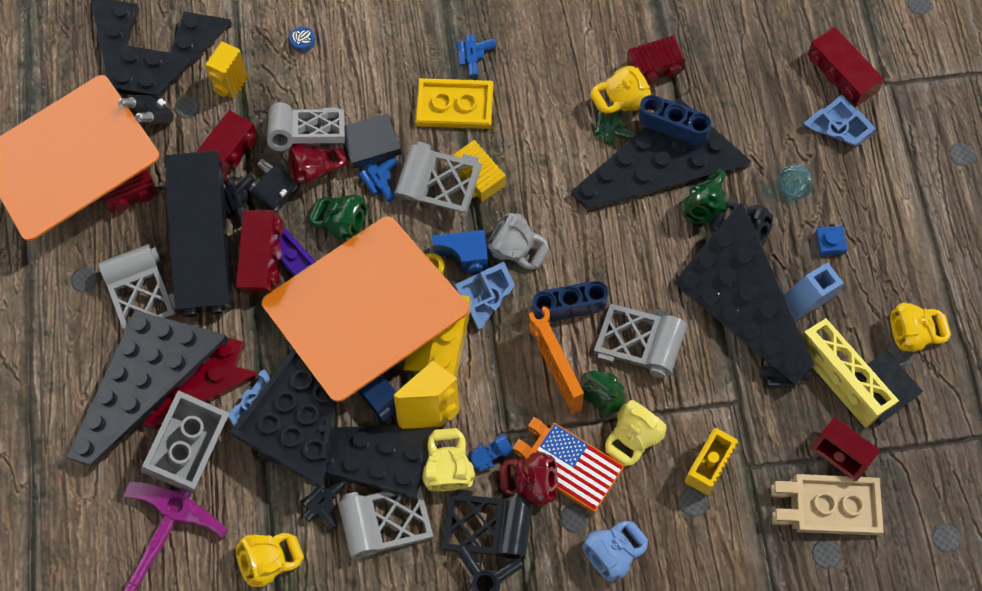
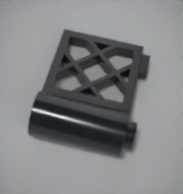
M459 489L456 490V494H450L442 544L443 551L457 552L467 546L470 553L500 556L513 560L517 557L520 560L526 559L533 505L528 499L519 496V493H513L511 497L506 499L473 496V491ZM456 502L468 503L473 509L461 520L454 513ZM487 505L498 506L497 516L487 523L479 512ZM477 514L485 525L471 535L463 524ZM453 519H455V520L457 521V523L454 524V525H453ZM496 523L494 532L491 526H493ZM459 527H462L469 538L460 545L450 544L451 534ZM486 530H489L494 536L493 547H480L475 539ZM471 542H473L476 546H468V545H469Z

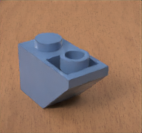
M828 262L807 274L784 294L795 321L838 296L844 283Z

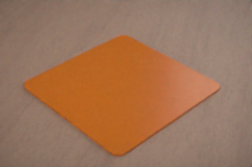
M105 75L96 76L0 136V198L21 236L27 241L34 240L153 165L160 157L159 151L141 125L136 121L129 108L118 106V101L121 97Z
M389 216L379 219L283 283L273 292L267 294L262 300L263 308L329 397L336 402L350 397L457 323L469 312L468 303L395 219Z

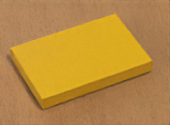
M419 78L416 126L491 129L493 81Z

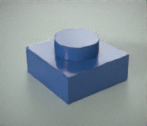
M843 226L816 229L815 234L819 256L846 254L848 249Z

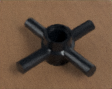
M467 546L457 551V554L472 575L469 589L466 591H480L477 588V583L481 579H489L492 582L493 588L490 591H500V582L524 567L521 560L517 557L495 572L486 569L481 570Z

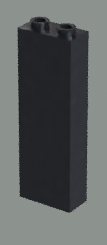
M218 150L165 155L175 310L183 314L184 317L199 316V312L210 311V314L226 313V309H233L222 157Z

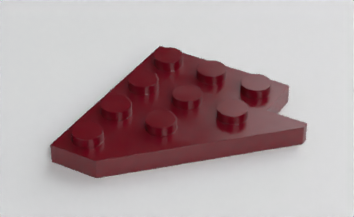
M229 338L227 344H222L209 356L210 360L205 365L200 366L180 388L177 386L165 397V402L159 408L153 410L141 426L159 430L178 391L209 404L257 378L256 371L237 367L245 346L243 341Z

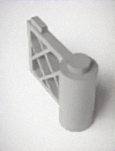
M275 103L268 110V145L276 151H285L292 144L345 143L344 109L292 110L286 103ZM328 118H337L332 122L327 120ZM301 119H311V120L305 122V121H303V120H301ZM317 124H320V125H322L323 127H321V128L318 129V128H316V127H314V126L317 125ZM332 130L338 134H328V132ZM304 131L310 132V134H301V133H303Z
M416 142V145H410L394 194L409 201L423 202L467 214L482 168V164L478 162L479 158L463 154L462 158L435 152L430 150V145L423 142ZM438 159L447 161L451 168L439 176L435 171ZM466 166L473 168L471 177L462 182L457 171ZM454 174L459 184L446 191L441 180ZM438 183L443 193L435 198L426 197L429 187ZM462 189L465 195L462 205L453 204L449 195Z
M149 244L98 263L124 333L128 326L126 316L130 308L166 319L176 316L174 294L168 295L157 263L161 262L160 255L156 247L151 248ZM155 276L157 285L153 293L141 289L145 279ZM128 287L134 291L127 303L118 299L116 290ZM138 292L151 297L145 310L132 305ZM155 299L165 302L168 309L167 312L159 315L149 312ZM121 305L126 306L124 311L122 310Z
M610 303L594 353L598 354L597 358L599 360L614 363L615 359L646 367L650 370L649 373L655 377L665 378V376L672 374L687 323L674 316L660 317ZM614 313L625 315L629 322L615 328L612 323ZM642 321L654 323L652 330L643 335L640 334L636 327V324ZM632 327L637 338L624 344L618 333ZM614 335L621 345L613 350L602 348L604 341ZM641 342L645 350L642 358L630 355L627 348Z
M419 487L416 496L418 503L413 511L399 503L403 496L388 492L368 496H359L358 492H352L342 496L343 500L338 503L352 559L365 558L380 551L433 539L434 536L421 487ZM384 500L393 506L386 517L375 512L373 502ZM395 508L410 515L403 527L389 520ZM418 508L420 510L421 516L416 513ZM412 518L423 523L425 533L414 535L406 530ZM377 519L382 521L380 527L378 526ZM385 524L399 531L395 540L382 542L380 532Z

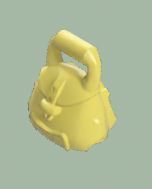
M630 400L621 406L617 414V426L608 436L605 450L606 454L624 466L633 465L640 459L645 449L659 444L665 438L666 424L634 400ZM619 439L625 446L634 450L632 457L627 456L612 443Z
M457 428L434 430L429 436V458L421 478L430 491L464 490L472 486L475 478L474 466L468 461L466 456L465 437ZM458 439L457 447L437 449L435 441Z

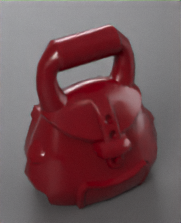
M314 143L293 144L288 151L289 170L295 181L300 184L311 183L322 176H326L329 171L340 169L348 164V159L340 147L323 149ZM333 154L337 162H331L328 155Z
M544 452L530 454L524 460H506L500 466V489L509 497L513 493H519V496H523L531 504L540 507L553 502L556 499L558 490V473L555 458ZM511 466L515 468L516 489L511 490Z

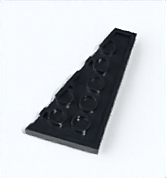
M398 424L333 427L325 476L416 499L422 482L423 469L429 458L428 439L434 430L440 429V427L402 429ZM257 452V457L259 460L278 464L277 462L273 461L267 456L261 454L260 452Z

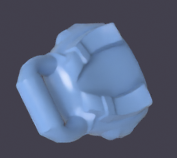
M622 521L610 530H595L589 533L583 544V551L600 575L607 581L613 582L624 578L629 572L632 561L646 551L648 539L634 522ZM624 528L638 544L639 548H633L631 542L621 533Z

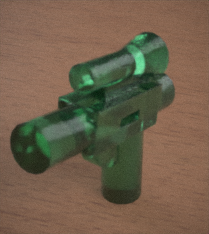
M609 100L608 107H611L613 103ZM617 111L607 114L606 117L604 113L598 112L597 126L593 135L596 137L604 136L603 142L611 145L614 143V135L631 140L635 136L636 131L623 128V121L617 118Z

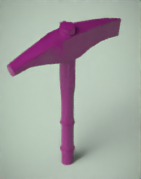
M129 481L123 497L147 502L156 507L164 516L149 541L133 575L127 581L128 584L124 591H137L140 588L139 585L162 549L176 522L198 525L210 530L221 539L225 537L228 529L204 508L189 499L191 494L183 488H179L175 492L156 485Z

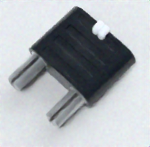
M130 95L127 98H120L118 101V106L128 107L136 115L135 119L137 122H145L148 125L170 124L173 122V112L165 106L166 102L163 99L158 100L152 95Z
M261 159L257 166L267 174L256 185L253 183L247 190L250 191V196L268 210H274L277 213L299 190L300 183H297L294 178L278 166L273 167Z

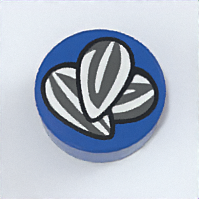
M297 27L291 32L290 42L293 49L298 52H307L314 47L315 37L310 28Z

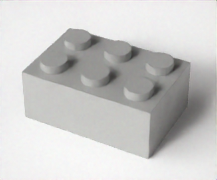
M178 391L140 472L177 488H183L192 494L229 412Z

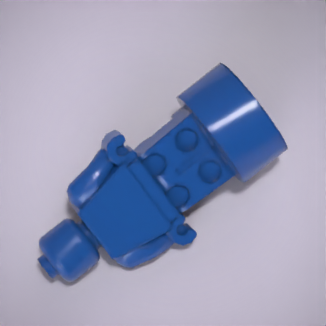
M504 433L495 437V441L485 448L482 447V444H478V447L470 453L472 461H468L472 463L474 469L476 467L478 471L494 468L495 466L492 464V461L503 455L506 457L514 452Z

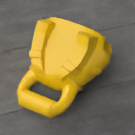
M625 66L616 70L613 76L607 79L606 82L599 83L593 87L590 97L599 112L609 114L618 110H640L641 100L645 96L651 95L650 86L640 70L633 66ZM606 90L609 99L613 103L611 107L607 106L599 91Z
M903 302L891 311L892 333L901 351H921L928 344H942L951 337L946 315L939 310L922 309L911 303ZM932 316H935L940 336L936 335L935 323L932 319Z
M281 533L273 537L270 535L247 534L236 545V557L244 581L252 587H264L272 583L278 574L296 569L304 559L297 537L289 533ZM283 540L287 542L293 562H285L284 552L279 544Z

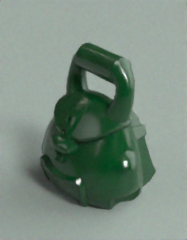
M718 169L708 176L705 182L690 188V195L683 199L682 202L684 218L691 220L695 224H704L727 209L726 192L722 189V183L726 176V172L723 169Z
M351 194L340 198L322 197L315 201L308 220L316 228L329 230L334 238L348 241L360 232L366 219L368 206L359 195ZM328 203L329 205L326 208L323 220L318 221L325 204Z
M588 371L582 375L580 386L584 392L583 401L587 399L594 407L600 410L599 414L607 418L611 414L618 412L621 406L626 403L624 387L618 382V378L613 373Z

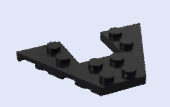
M91 0L106 76L116 91L122 94L152 95L159 100L167 92L168 87L174 85L180 79L179 75L188 66H193L204 55V51L215 44V39L227 27H232L231 19L183 12L171 52L128 46L127 44L139 12L138 4L118 0Z

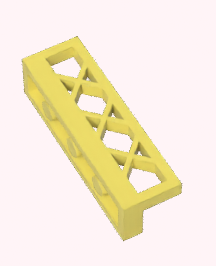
M827 318L802 334L807 349L815 363L814 370L865 428L899 401ZM824 329L830 336V341L823 340L817 332ZM837 351L844 352L848 357V362L841 361L837 356ZM855 372L862 373L866 377L867 383L860 382L855 377ZM873 392L881 394L887 403L881 406L874 399Z

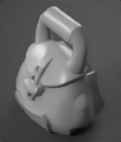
M506 213L494 229L486 245L492 257L499 260H513L521 267L529 270L539 268L549 252L547 241L539 234L531 231L527 225V220L518 213ZM533 242L540 243V247L530 263H528L524 257L531 249Z

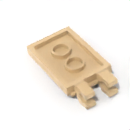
M796 474L794 479H790V481H775L774 485H771V497H791V509H776L772 513L773 525L792 524V529H797V532L877 536L884 533L880 478L860 477L858 481H853V478L848 476Z

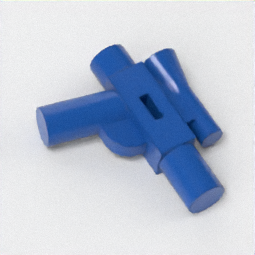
M468 34L465 36L466 43L458 41L455 45L459 56V66L464 67L465 61H467L469 78L475 79L479 76L477 60H481L484 57V51L496 48V43L494 39L476 43L475 36Z
M388 158L378 167L374 163L364 165L366 170L361 171L358 177L366 184L372 195L374 196L378 193L377 188L388 203L395 200L396 196L390 189L388 181L391 179L389 170L398 164L396 158Z

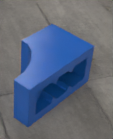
M484 230L432 235L434 254L455 260L462 267V272L480 273L488 269Z

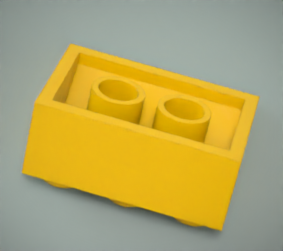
M461 295L469 305L468 314L407 356L404 371L419 373L431 361H434L457 378L472 304L470 296Z

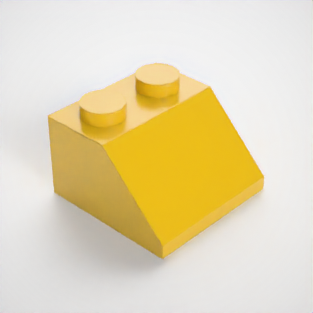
M431 361L394 394L398 426L402 429L441 427L448 420L454 419L460 410L457 378L434 361Z

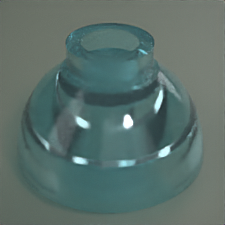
M793 164L785 167L779 173L777 184L780 191L787 197L802 199L807 197L813 188V176L806 167Z

